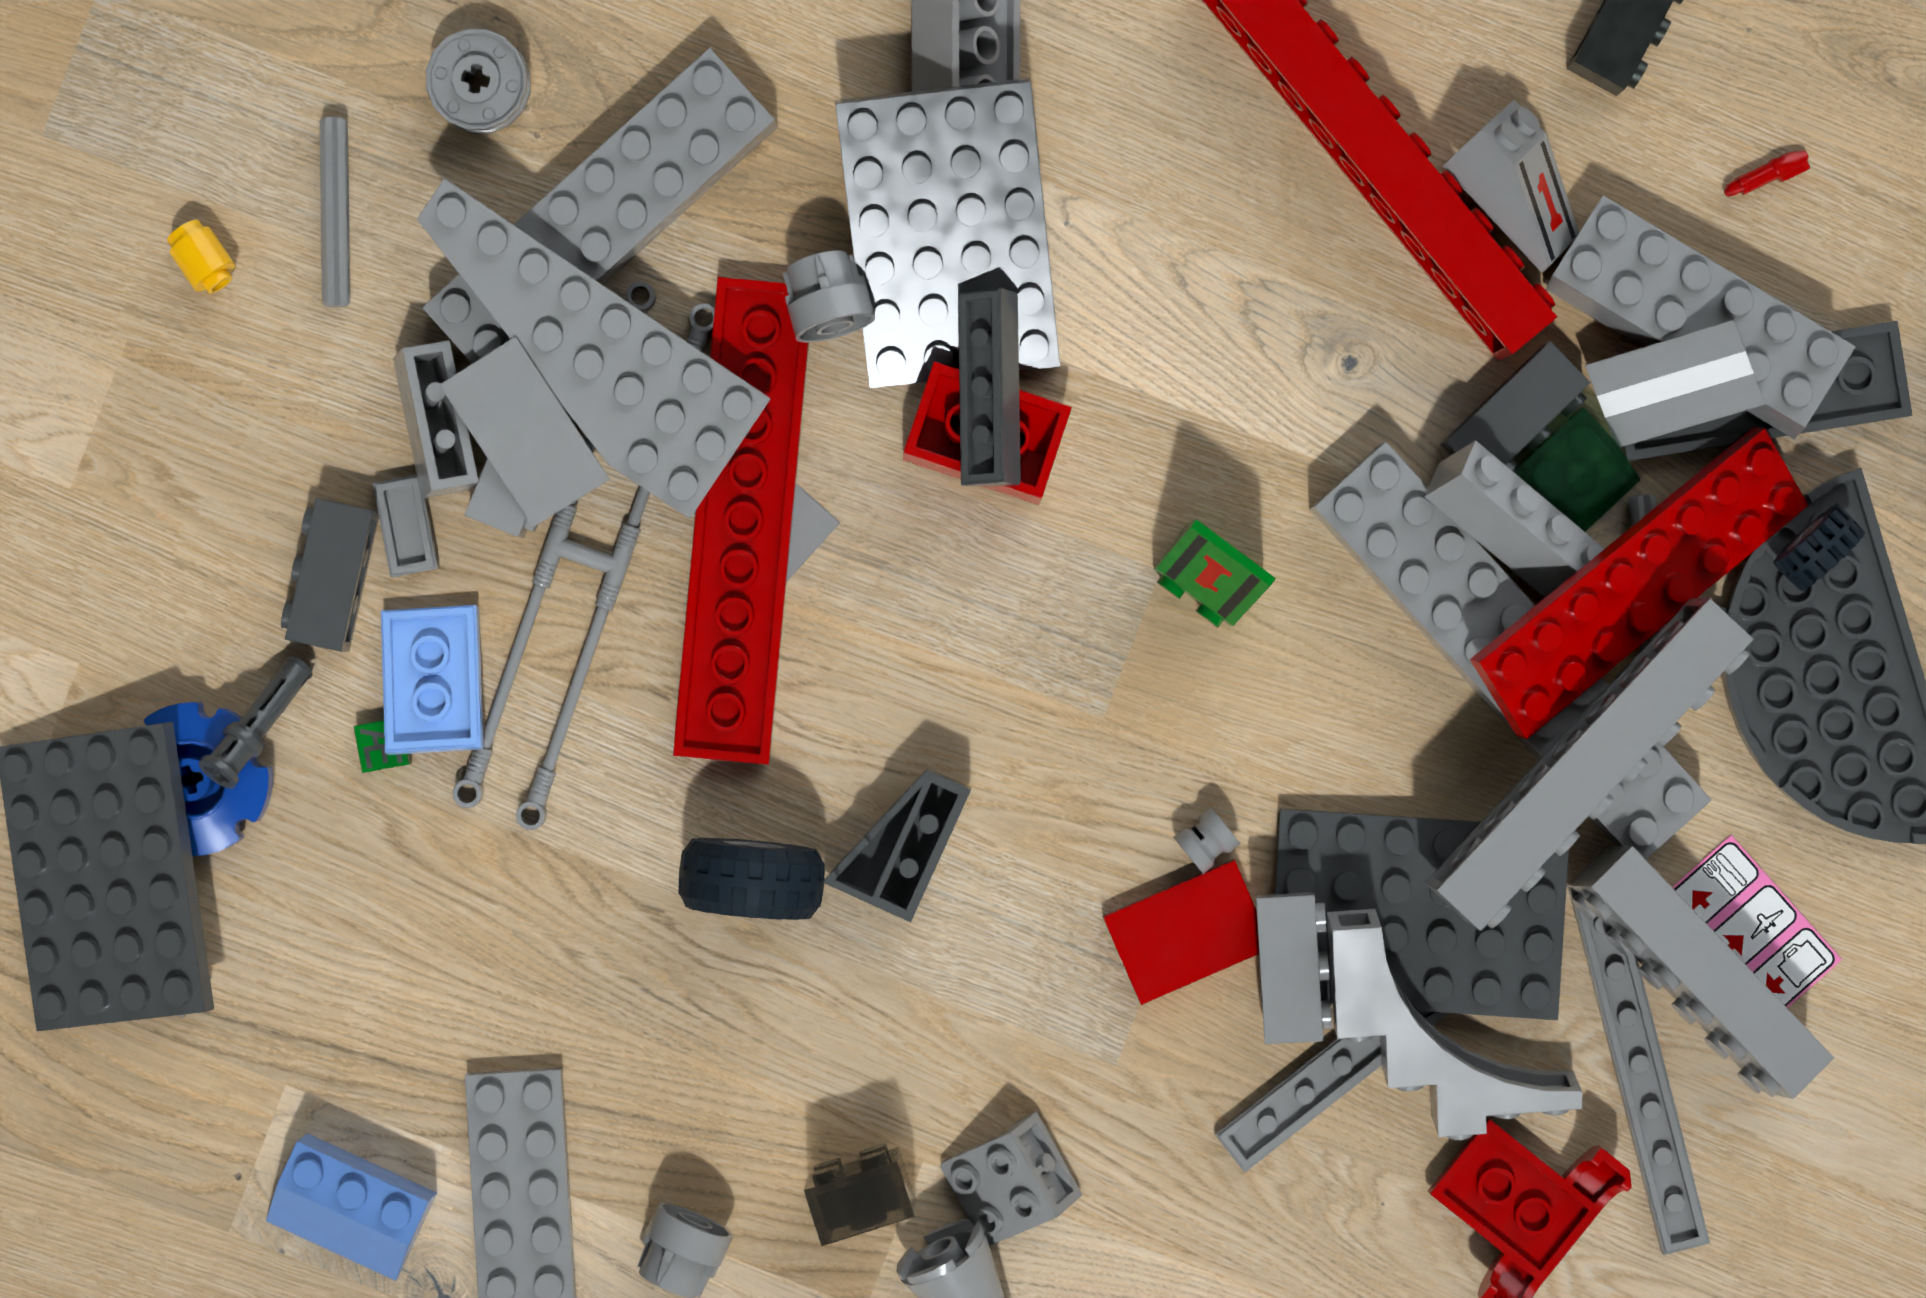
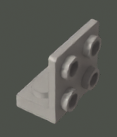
M1037 1111L1022 1117L1002 1135L950 1157L941 1163V1169L966 1215L974 1226L976 1222L981 1224L989 1246L1057 1218L1082 1196L1080 1189Z

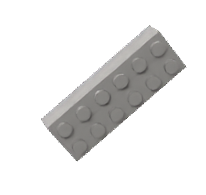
M1604 195L1558 265L1546 287L1547 291L1642 348L1734 320L1766 404L1746 411L1793 439L1806 428L1856 347Z
M1606 846L1567 885L1577 894L1572 899L1575 906L1590 920L1599 917L1610 928L1605 934L1609 942L1622 954L1627 955L1631 951L1637 957L1638 961L1642 964L1638 969L1640 974L1653 987L1658 990L1664 987L1675 998V1001L1671 1004L1674 1010L1688 1023L1693 1024L1696 1021L1708 1033L1704 1038L1705 1042L1723 1059L1730 1056L1741 1068L1737 1073L1739 1078L1755 1093L1759 1094L1763 1091L1771 1097L1778 1095L1794 1099L1834 1059L1829 1051L1633 846Z

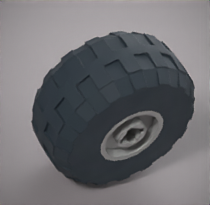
M693 838L686 848L682 850L678 894L681 896L686 908L706 913L778 920L810 919L817 909L821 907L825 863L822 861L817 849L804 846L743 839Z

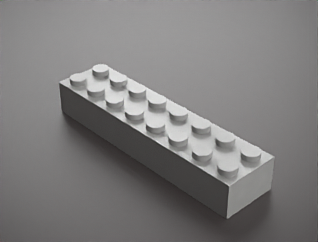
M709 48L514 225L604 285L778 128L776 121L713 50ZM460 274L422 307L472 364L510 340Z
M1710 598L1689 599L1428 878L1425 884L1468 924L1479 931L1486 925L1491 929L1497 926L1512 908L1508 904L1509 900L1520 889L1528 892L1543 877L1546 871L1541 866L1555 852L1558 856H1561L1577 841L1580 835L1575 830L1588 816L1592 820L1596 819L1609 807L1614 799L1609 795L1610 792L1622 780L1628 784L1641 773L1648 763L1643 757L1657 743L1660 747H1663L1678 733L1681 725L1677 721L1690 707L1694 711L1698 710L1711 698L1715 692V689L1711 686L1712 683L1724 671L1730 675L1743 664L1749 656V652L1745 648L1754 639Z

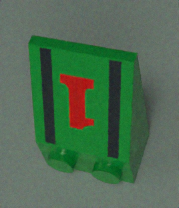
M1197 519L1187 523L1154 568L1156 572L1161 574L1157 581L1161 587L1178 599L1184 593L1189 595L1200 604L1195 612L1217 628H1219L1223 621L1229 626H1234L1276 579Z

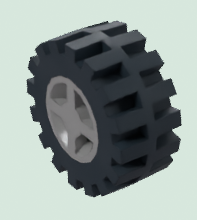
M1837 503L1821 513L1802 532L1795 536L1783 548V551L1777 555L1773 563L1800 591H1804L1815 584L1818 579L1824 577L1842 558L1846 557L1851 552L1850 550L1863 538L1865 531Z

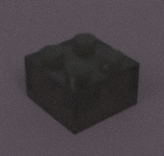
M879 1144L860 1151V1158L856 1161L842 1164L841 1158H836L813 1167L814 1173L808 1175L804 1193L821 1246L915 1217L916 1199L899 1147L888 1150L886 1144Z

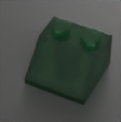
M1584 407L1575 410L1563 420L1538 447L1530 451L1518 462L1517 467L1513 470L1516 475L1584 532L1640 481L1639 476L1616 441Z

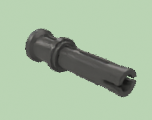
M287 656L283 665L260 692L257 699L240 721L227 724L222 732L223 739L210 755H204L198 763L206 776L225 788H235L239 782L238 774L251 757L255 758L261 754L264 736L286 710L305 682L312 677L313 671L304 661L295 656Z

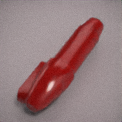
M1804 150L1792 151L1771 159L1768 163L1735 178V180L1725 186L1724 194L1728 197L1738 193L1745 195L1772 181L1779 180L1784 182L1810 169L1807 161L1809 158L1808 153Z

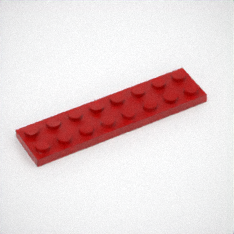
M1761 427L1750 429L1470 659L1517 737L1528 739L1668 623L1689 599L1698 598L1785 526L1786 522L1791 521L1809 506L1766 429Z

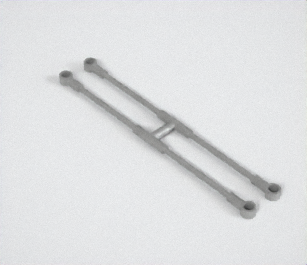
M638 281L629 286L626 292L627 302L646 313L655 304L656 293L651 285ZM638 288H646L650 294L648 302L643 305L635 304L632 298L634 291ZM705 303L698 304L691 310L689 319L692 326L687 339L688 343L703 352L709 333L713 331L715 311L713 306ZM701 310H709L713 314V321L707 327H700L696 323V315ZM586 437L585 442L593 453L595 447ZM641 486L637 492L627 524L622 525L621 533L612 555L567 539L577 511V507H575L576 501L557 512L554 516L538 562L539 565L532 580V583L535 585L483 731L484 749L473 750L463 780L458 782L453 789V798L457 805L464 808L474 807L483 798L484 791L481 784L492 755L490 747L545 589L550 588L560 557L605 572V576L598 594L599 596L595 602V605L598 607L542 768L539 767L537 769L526 802L519 806L516 813L518 824L526 830L537 829L546 821L547 812L545 804L556 775L553 770L608 612L614 609L618 592L622 586L641 531L638 529L650 494ZM465 784L472 785L476 789V798L472 802H466L461 798L460 790ZM532 806L539 811L540 818L536 824H529L524 820L523 812L525 808Z

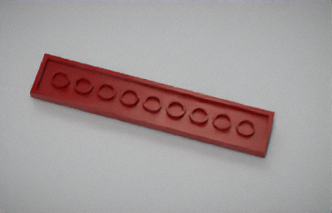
M718 277L710 358L771 399L696 509L673 756L770 764L809 343L799 342L795 338L784 298L788 296L785 283Z

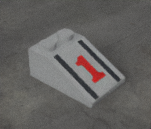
M1515 100L1511 101L1443 165L1446 171L1454 177L1459 185L1541 273L1561 255L1579 234L1547 134L1540 128L1537 117L1529 109L1521 107Z

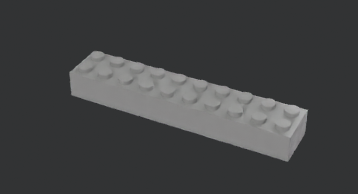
M1383 442L1309 509L1516 736L1470 659L1535 605L1471 535L1424 497L1428 487L1387 442ZM1600 678L1528 739L1517 738L1539 761L1608 685ZM1657 743L1643 757L1648 763L1641 773L1628 784L1622 780L1609 794L1614 798L1612 803L1599 817L1592 820L1615 846H1633L1646 860L1712 801L1673 756Z

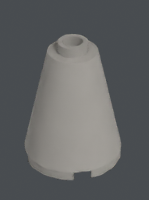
M970 1219L951 1222L924 1236L928 1243L927 1246L918 1253L915 1252L913 1247H910L897 1263L896 1272L918 1298H1005L985 1231L979 1222H976L974 1226Z

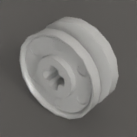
M464 29L446 37L433 51L426 68V90L434 108L453 126L473 134L494 133L510 126L524 112L531 95V73L523 55L504 36L487 29ZM478 70H482V74L490 82L487 88L480 86V93H475V89L468 84L470 76L477 77Z

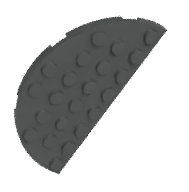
M1857 468L1835 476L1806 492L1803 496L1809 506L1791 521L1786 522L1785 526L1743 561L1729 595L1726 614L1754 640L1745 648L1749 652V656L1743 664L1730 675L1725 671L1722 673L1723 685L1737 731L1750 755L1774 785L1799 807L1830 825L1866 838L1894 843L1926 844V680L1862 468ZM1838 503L1865 531V535L1850 550L1851 552L1842 558L1833 569H1830L1824 577L1818 579L1815 584L1806 590L1800 591L1784 576L1773 561L1783 551V548L1802 532L1809 523L1813 522L1828 508Z

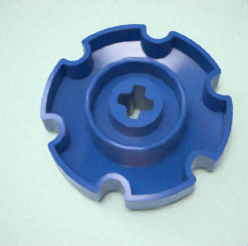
M202 702L170 705L153 712L144 719L146 725L173 722L192 856L216 853L240 842L244 838L240 828L242 821L247 819L251 822H257L262 819L269 805L273 788L272 767L261 766L257 761V757H251L238 774V784L232 789L217 784L204 774L198 765L200 759L204 755H210L224 737L222 732L227 724L239 722L242 716L228 708H219L213 717H209L204 712ZM192 772H201L203 781L198 782L197 786H187L185 777L191 775Z

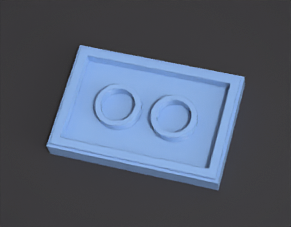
M477 605L381 610L385 753L395 755L484 749L479 607Z

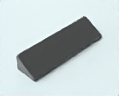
M1003 288L959 292L961 486L1019 485L1021 482L1018 296L1016 292Z

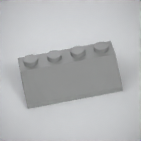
M912 0V91L1020 79V0Z

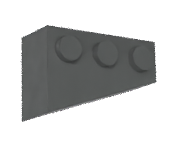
M927 768L825 877L823 883L911 923L969 796L971 787Z

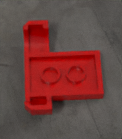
M1486 1117L1487 1134H1477L1469 1138L1428 1189V1193L1501 1251L1485 1274L1478 1290V1297L1533 1298L1539 1287L1605 1205L1622 1191L1628 1192L1632 1188L1630 1170L1601 1146L1596 1145L1583 1153L1561 1176L1490 1118Z

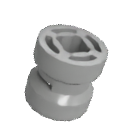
M1211 807L1199 816V822L1191 829L1184 828L1173 837L1203 874L1215 865V858L1222 852L1230 853L1240 845V842Z

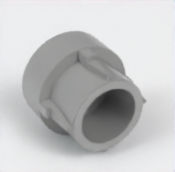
M842 250L813 254L788 266L787 272L783 273L788 291V296L784 298L795 338L799 342H820L842 337L868 326L876 318L863 275L859 276L853 254L848 256V253Z
M661 1202L658 1204L646 1230V1236L643 1240V1243L646 1245L637 1265L640 1267L639 1274L652 1284L671 1293L688 1298H700L709 1278H714L718 1267L721 1266L733 1239V1234L722 1225L703 1215L681 1206Z

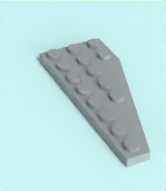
M444 178L418 216L417 220L508 337L512 339L516 336L555 397L608 465L690 519L771 398Z

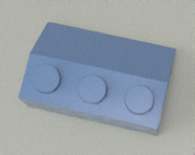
M307 1133L296 1142L277 1183L266 1221L396 1281L437 1192Z

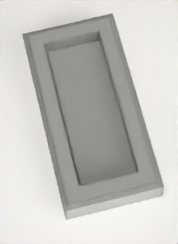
M417 475L373 483L390 577L440 569L427 498H421Z

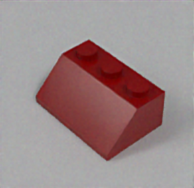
M934 361L903 452V461L961 480L959 369ZM1019 390L1021 482L1019 485L982 487L1039 505L1072 407Z

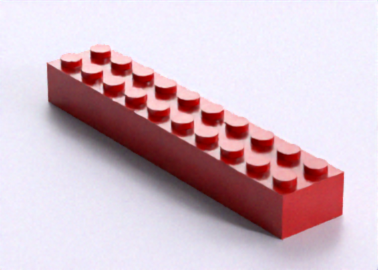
M1202 0L1497 361L1514 354L1557 318V315L1552 311L1556 304L1550 294L1539 283L1533 286L1520 272L1525 266L1518 255L1507 245L1501 248L1489 233L1494 229L1490 221L1478 208L1475 207L1470 211L1460 199L1459 195L1463 191L1458 182L1448 171L1443 170L1441 173L1437 171L1428 160L1432 153L1426 143L1415 132L1410 135L1405 132L1397 122L1401 117L1397 108L1385 95L1382 94L1378 98L1366 84L1370 77L1362 65L1354 57L1346 60L1335 45L1339 40L1330 26L1322 19L1315 22L1304 9L1308 4L1307 0Z

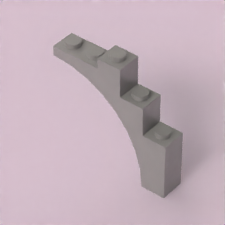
M1376 909L1327 912L1331 1015L1337 1039L1345 1038L1352 1042H1364L1372 1039L1373 1036H1381L1382 1070L1388 1088L1416 1091L1423 1088V1086L1430 1085L1431 1116L1438 1137L1465 1140L1473 1135L1487 1134L1486 1116L1512 1119L1522 1113L1542 1112L1547 1115H1562L1569 1110L1583 1109L1582 1090L1574 1071L1532 1070L1498 1063L1466 1050L1437 1031L1411 1005L1393 977L1386 959L1382 927Z

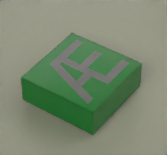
M384 721L353 726L362 773L412 764L410 754L388 755L385 753Z

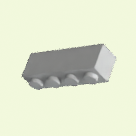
M1476 440L1438 464L1424 496L1544 597H1547L1604 550L1600 544Z

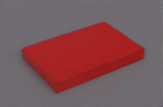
M1234 859L1214 867L1204 874L1200 873L1102 916L1141 1005L1259 954L1257 910Z

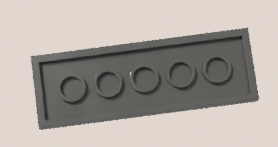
M1898 321L1831 331L1856 347L1806 428L1800 434L1913 416ZM1742 411L1623 446L1622 454L1623 460L1626 462L1732 445L1753 427L1765 428L1770 438L1788 435L1748 411Z

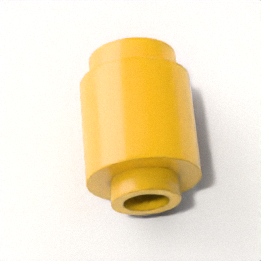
M196 219L181 225L168 236L167 242L171 247L169 254L196 292L206 290L208 294H213L226 287L232 281L231 273L236 265L209 226L204 227Z

